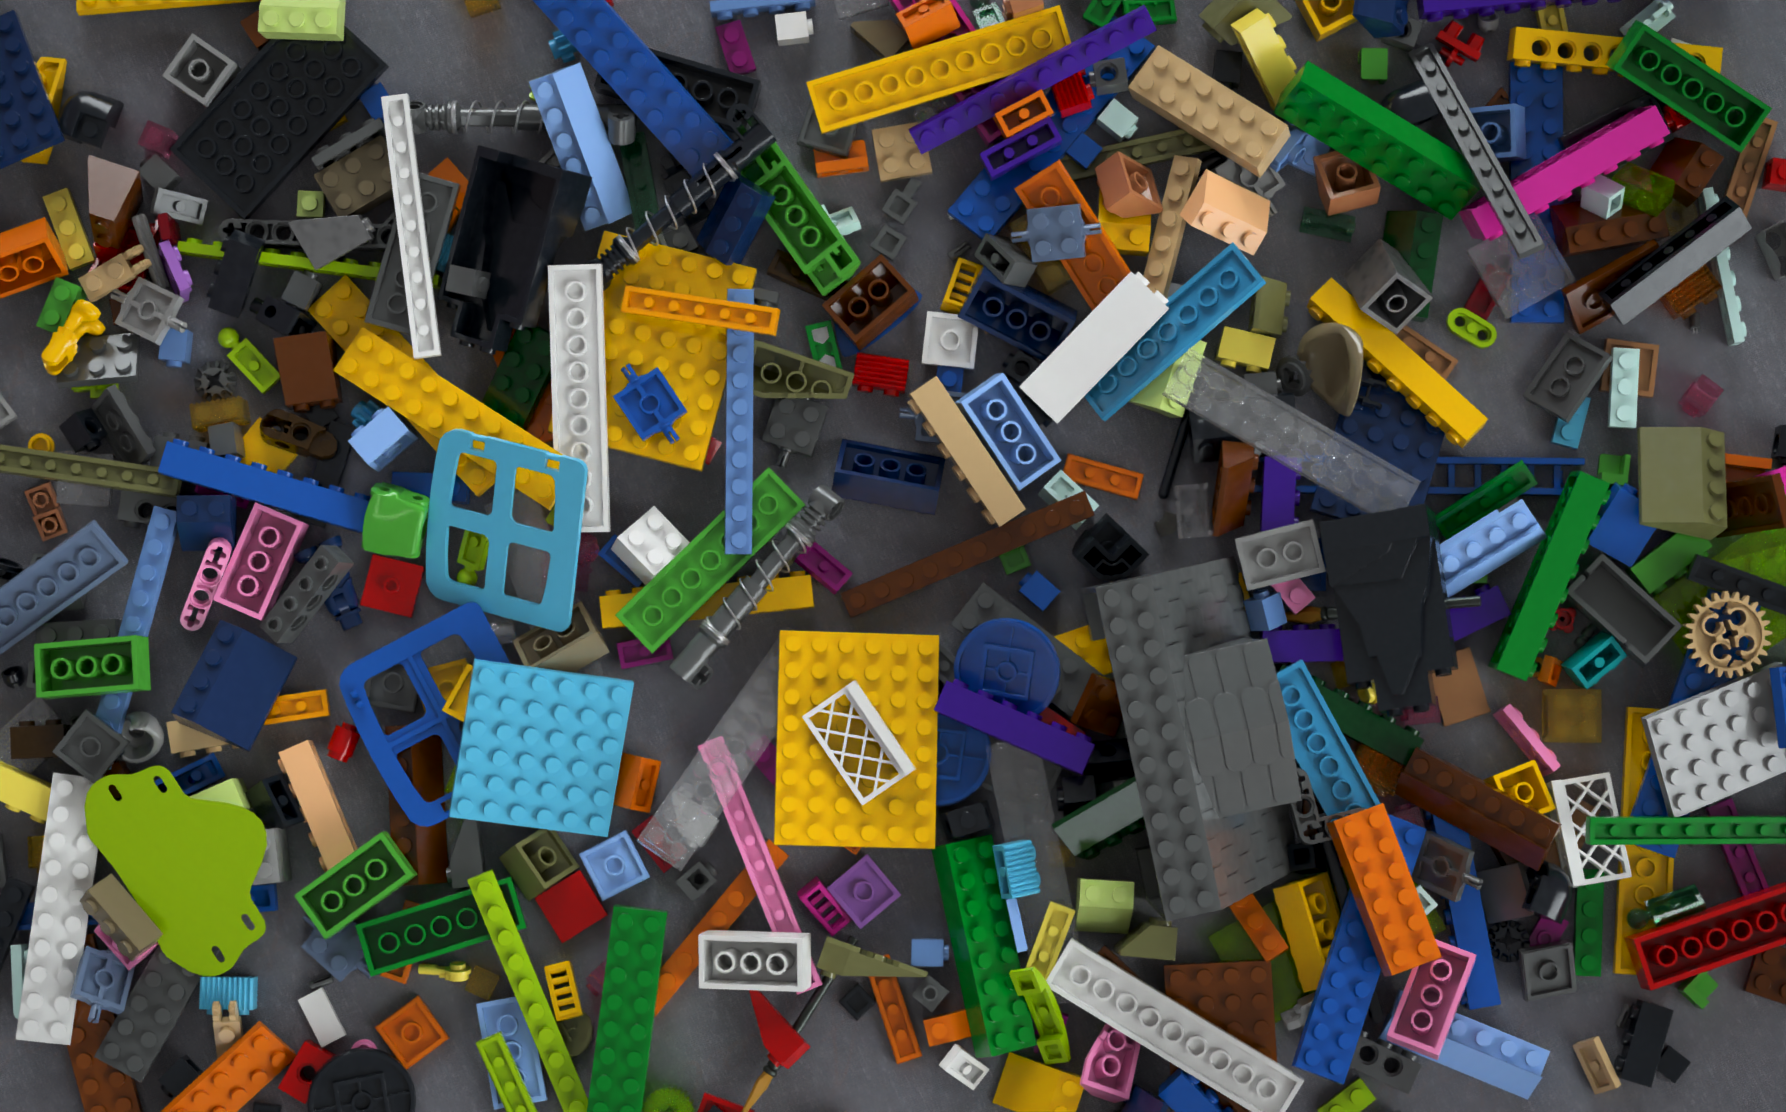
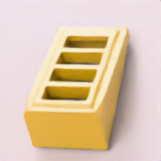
M958 257L940 307L942 311L950 314H959L966 296L952 292V289L968 295L983 265ZM962 269L974 273V277L960 273L959 270ZM956 279L970 283L971 286L956 282Z
M564 961L545 966L544 971L556 1021L560 1022L583 1016L572 963ZM567 972V975L557 978L553 977V975ZM567 982L570 984V986L556 989L555 986ZM572 993L573 997L558 1000V996ZM573 1003L575 1005V1008L560 1010L561 1006Z

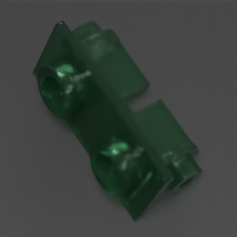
M1304 206L1299 232L1351 243L1352 234L1356 227V217L1344 214L1327 216L1325 210Z

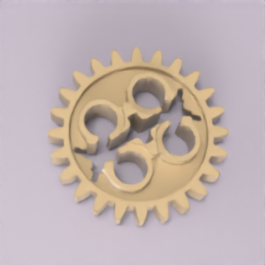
M1722 591L1721 599L1717 593H1711L1712 601L1703 597L1701 598L1703 606L1693 605L1697 613H1687V617L1692 622L1683 624V627L1689 629V633L1682 635V638L1690 639V643L1686 644L1684 649H1693L1689 659L1698 657L1699 660L1696 663V667L1706 665L1705 673L1710 674L1715 669V677H1721L1724 671L1726 678H1732L1733 671L1737 676H1743V668L1748 672H1752L1751 663L1761 664L1758 655L1767 656L1768 653L1762 648L1763 646L1771 645V642L1765 640V636L1771 635L1772 632L1764 629V626L1770 623L1769 620L1761 619L1766 613L1765 610L1756 611L1758 602L1748 604L1750 596H1743L1739 600V592H1733L1730 598L1728 591ZM1727 603L1726 609H1723L1722 612L1724 615H1731L1735 610L1740 613L1741 620L1737 625H1734L1731 619H1725L1723 622H1715L1716 627L1712 633L1707 632L1705 629V622L1709 618L1718 619L1719 616L1709 608L1720 610ZM1726 630H1730L1732 635L1728 636V639H1723L1722 634L1726 633ZM1745 636L1749 640V646L1745 651L1736 650L1735 653L1745 661L1733 660L1727 666L1732 658L1731 655L1723 654L1721 658L1717 659L1713 654V648L1717 644H1720L1724 650H1730L1731 647H1739V639Z

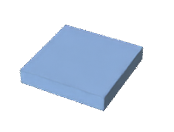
M627 830L579 853L602 901L650 878Z
M1005 899L1017 953L1027 951L1026 949L1028 948L1017 899Z

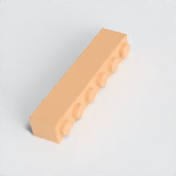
M306 740L278 752L280 755L278 764L282 773H287L291 783L288 784V787L294 799L298 798L301 806L299 809L305 819L303 822H308L311 832L308 833L310 841L314 848L318 846L321 853L319 862L323 871L326 872L356 851L358 847L313 740Z

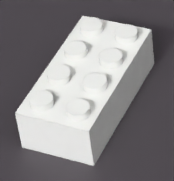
M707 930L698 935L699 988L804 992L811 987V933Z

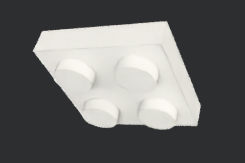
M927 311L921 364L974 370L978 327L959 318L958 314Z

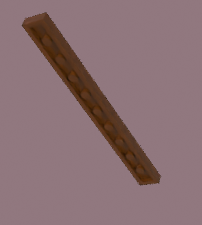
M1082 491L840 594L850 618L1088 519L1095 516L1086 492Z

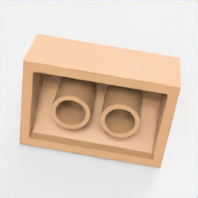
M1206 169L1182 209L1180 216L1192 227L1228 244L1233 242L1239 249L1254 256L1267 234L1270 200Z

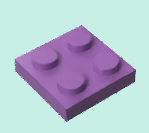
M169 240L159 243L158 252L174 294L184 298L183 303L189 301V295L192 291L191 285L193 284L190 274L187 270L183 271L180 261H182V257L177 246L172 247Z
M868 854L827 887V890L860 929L901 896L900 892Z

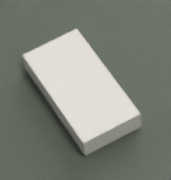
M323 987L298 1000L321 1047L347 1035Z

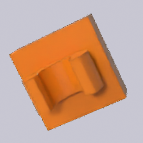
M1545 655L1544 659L1536 657L1535 662L1541 664V670L1535 672L1533 677L1546 685L1556 687L1563 662L1548 655Z

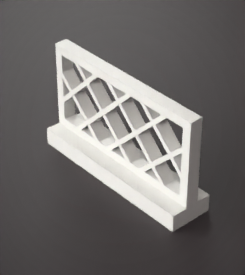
M856 680L802 716L862 806L916 769ZM844 694L851 703L849 714L834 712L835 701ZM829 704H831V709H830V711L823 709V708H825L826 706H828ZM853 707L855 708L859 716L852 715ZM818 712L828 713L827 729L815 727L810 717ZM833 714L848 717L845 733L830 730ZM851 718L863 720L866 725L864 736L849 734ZM868 730H870L874 738L867 737ZM819 731L826 732L825 740ZM829 733L845 736L842 752L830 749L827 744ZM848 737L863 739L861 755L845 752ZM867 740L878 742L880 745L879 759L864 756ZM884 752H885V754L887 755V757L889 758V760H884V759H883V753H884ZM834 753L841 755L840 762H839V760L837 759V757L834 755ZM844 755L860 758L857 774L845 771L843 768ZM863 759L879 762L876 777L860 775ZM881 764H893L899 774L891 780L879 778ZM849 776L856 777L855 784ZM859 778L875 780L873 792L865 798L858 790ZM878 781L885 782L884 785L877 789Z
M1610 772L1554 780L1546 783L1556 808L1549 811L1550 817L1562 824L1555 836L1561 868L1568 874L1573 888L1632 877L1625 845H1615L1613 849L1606 845H1592L1586 854L1578 848L1577 844L1581 835L1585 836L1586 821L1581 828L1572 821V814L1575 809L1591 817L1595 816L1601 804L1610 810L1611 816H1619ZM1603 779L1605 792L1600 797L1589 788L1595 780ZM1583 782H1588L1586 786L1581 784ZM1574 784L1582 790L1576 802L1567 796L1565 785ZM1586 793L1598 801L1592 812L1579 805ZM1597 846L1609 853L1603 865L1590 857ZM1612 857L1621 862L1623 873L1614 874L1606 868ZM1587 861L1599 869L1595 877L1591 879H1585L1583 867ZM1603 872L1608 875L1600 877Z

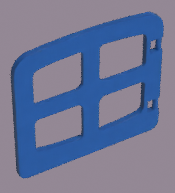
M468 602L351 663L340 676V690L371 758L409 820L419 826L429 827L449 818V810L445 812L441 803L451 799L452 792L433 802L424 801L399 763L397 755L432 735H438L442 738L457 766L462 735L459 728L460 720L442 711L447 701L442 697L421 657L422 651L452 635H459L476 659L511 664L484 612L475 602ZM396 664H401L404 666L421 698L426 713L417 721L390 735H386L383 733L370 705L364 684L368 679Z

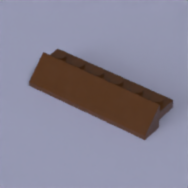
M407 725L385 726V734L390 735ZM432 735L398 753L397 759L424 801L433 802L445 795L442 738L440 736ZM388 787L391 838L418 874L403 886L448 883L446 868H449L446 819L429 827L419 826L411 822ZM443 802L441 805L446 812L445 802Z
M1419 747L1415 748L1407 766L1401 772L1395 791L1396 795L1536 871H1539L1551 848L1550 846L1562 825L1541 814L1536 808Z

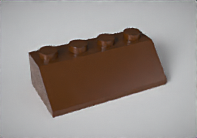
M1649 189L1624 193L1622 209L1608 219H1604L1580 207L1581 201L1549 207L1559 258L1645 244L1652 239L1659 241L1669 237L1664 209Z

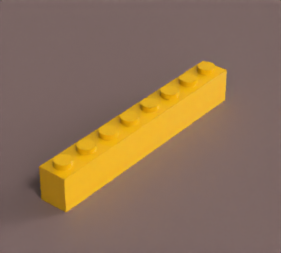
M1332 277L1309 299L1307 308L1315 320H1321L1323 323L1343 324L1360 335L1363 341V359L1367 362L1369 369L1376 374H1381L1392 390L1403 394L1406 397L1407 403L1412 408L1419 409L1425 414L1426 420L1432 426L1439 427L1446 433V438L1452 444H1458L1463 448L1484 427L1488 420L1485 415L1392 331L1361 311L1355 298Z
M805 571L789 572L790 577L779 578L778 573L771 581L774 591H767L766 595L757 604V611H751L749 614L814 608L811 575H806ZM746 576L737 577V582L726 583L687 621L706 619L707 616H712L723 604V597H729L740 584L739 578H745ZM770 584L766 587V589L771 590ZM644 587L632 588V593L621 594V590L605 591L606 596H599L602 628L626 627L617 618L616 614Z

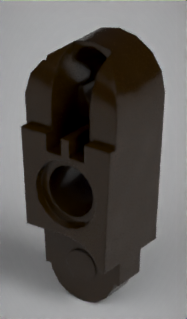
M274 409L269 411L261 420L260 435L264 442L271 446L306 458L311 456L322 461L323 459L332 458L337 452V440L333 437V434L327 432L326 428L282 409ZM278 426L281 430L277 431L271 428ZM304 433L307 435V438L299 441L294 438V435Z

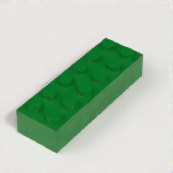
M1635 20L1605 64L1740 153L1772 109L1637 20Z
M512 876L498 880L517 929L527 928ZM471 889L355 925L370 977L491 939Z

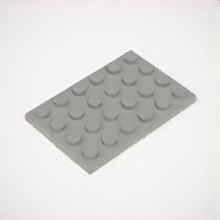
M1781 662L1771 663L1641 717L1668 816L1681 817L1786 772V748L1779 749L1769 670V668L1783 667Z

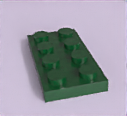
M538 325L536 328L525 326L524 331L516 329L507 352H505L481 402L525 431L551 380L550 332Z

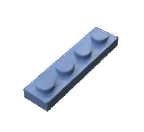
M815 0L709 1L712 18L717 17V20H729L733 18L732 15L743 14V17H755L759 15L758 12L767 11L773 15L782 14L785 12V9L794 8L795 11L802 12L811 9L810 7L815 6Z

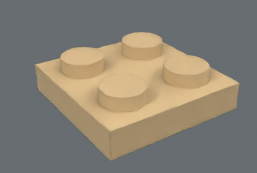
M923 121L872 130L881 183L932 174L929 151L921 155L908 130Z

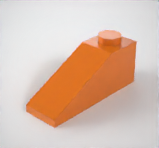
M966 1009L923 1018L929 1047L971 1037Z

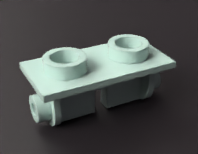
M1654 0L1619 30L1625 36L1635 20L1658 32L1676 17L1671 11L1674 6L1669 0L1665 2L1663 0Z

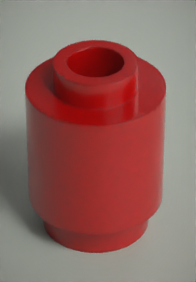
M343 722L342 726L336 725L327 749H329L327 756L347 763L349 757L352 758L360 738V734L356 732L357 727Z

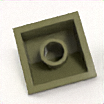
M1262 276L1266 284L1251 296L1248 332L1279 339L1282 332L1287 331L1288 317L1284 316L1285 306L1289 307L1291 291L1286 290L1287 283Z
M547 829L536 831L499 857L528 902L580 867L557 832Z

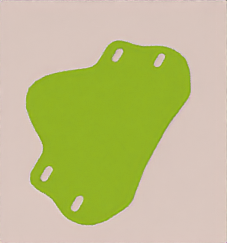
M160 765L148 767L134 774L108 775L99 779L90 787L86 795L84 807L88 836L114 867L137 904L163 933L158 940L162 952L167 958L189 972L204 977L217 976L231 969L243 950L258 940L266 930L265 920L250 895L251 886L261 866L267 846V836L263 822L255 813L242 806L190 798L182 791L171 772ZM155 776H159L167 787L166 792L163 793L159 790L154 782ZM110 785H114L122 796L121 801L114 799L109 791ZM243 914H247L255 926L253 930H249L241 918ZM213 946H217L225 957L224 962L217 960L212 952Z

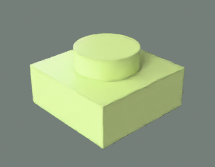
M298 190L296 216L298 218L311 219L325 218L326 196L323 191Z

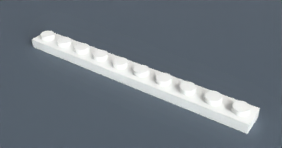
M406 93L383 96L381 101L414 359L442 356L409 95Z

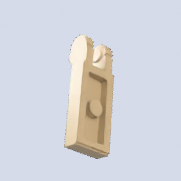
M142 244L126 250L124 253L115 256L78 278L90 302L101 299L114 289H118L135 279L139 273L152 266L150 259L141 260L133 266L130 262L131 259L144 252L145 249Z
M236 1000L229 1002V1016L222 1017L220 1001H213L212 1004L217 1059L244 1035L242 1018L239 1016Z

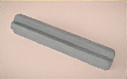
M145 214L135 215L132 217V222L139 243L145 249L143 252L144 258L150 259L152 266L148 268L154 284L166 289L169 287V282Z

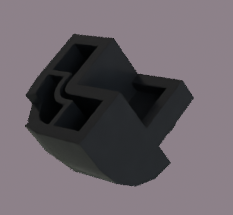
M1421 80L1392 91L1380 103L1381 106L1414 126L1433 120L1439 114L1427 87Z
M81 91L68 97L61 107L57 118L64 138L79 144L83 142L101 149L109 127L116 128L124 104L111 97L89 91Z
M1107 513L1089 531L1085 530L1072 549L1074 557L1102 581H1113L1121 578L1123 580L1150 555Z
M1544 860L1539 871L1531 867L1527 869L1526 874L1530 887L1522 908L1535 913L1534 916L1562 924L1571 901L1573 886L1568 874L1562 868Z

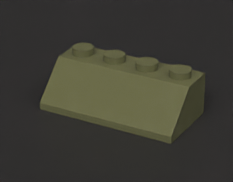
M1149 916V921H1142L1114 944L1113 950L1120 956L1175 961L1178 928L1171 925L1172 921H1165L1162 917Z

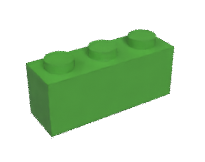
M1674 532L1625 571L1647 594L1653 593L1655 596L1667 587L1666 581L1672 577L1676 580L1688 571L1686 566L1693 561L1695 553L1707 557L1709 555L1707 550L1713 545L1707 539Z

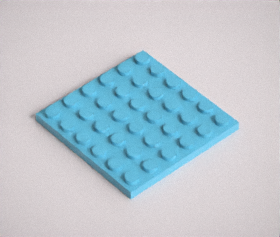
M474 659L449 817L608 837L634 682L632 680Z

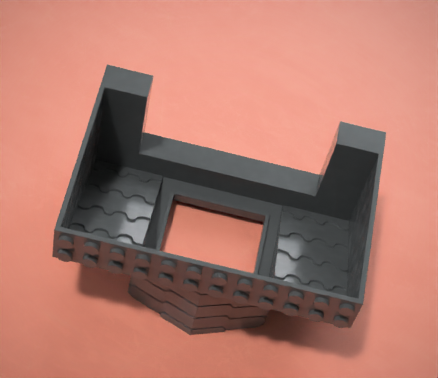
M1234 556L1081 588L1080 592L1090 639L1095 641L1106 638L1149 840L1148 846L1135 848L1146 901L1165 921L1222 910L1291 873L1288 845L1295 844L1293 825L1289 818L1288 804L1302 800L1289 719L1267 638H1251L1250 625L1243 602L1244 594L1239 583V571Z

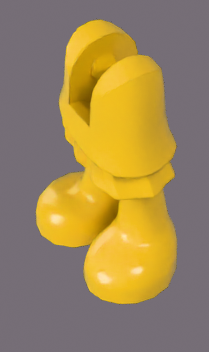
M83 299L77 300L72 306L64 326H58L57 332H53L48 345L41 354L44 367L50 375H58L73 360L77 353V342L85 333L93 336H99L104 333L106 328L98 320L101 312L92 303Z

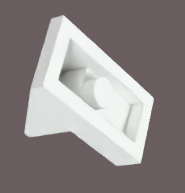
M955 1044L939 1064L946 1072L972 1090L977 1087L990 1070L959 1044Z

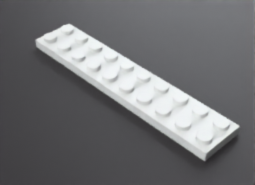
M548 265L553 449L563 455L580 459L587 465L588 474L581 533L611 532L603 265Z
M53 772L16 1040L63 1045L71 1044L77 999L71 998L70 995L79 961L84 951L89 914L83 909L80 899L93 886L98 848L90 840L87 833L84 808L87 792L93 783L82 775Z
M1073 938L1070 939L1046 979L1052 991L1251 1112H1286L1304 1082V1079Z

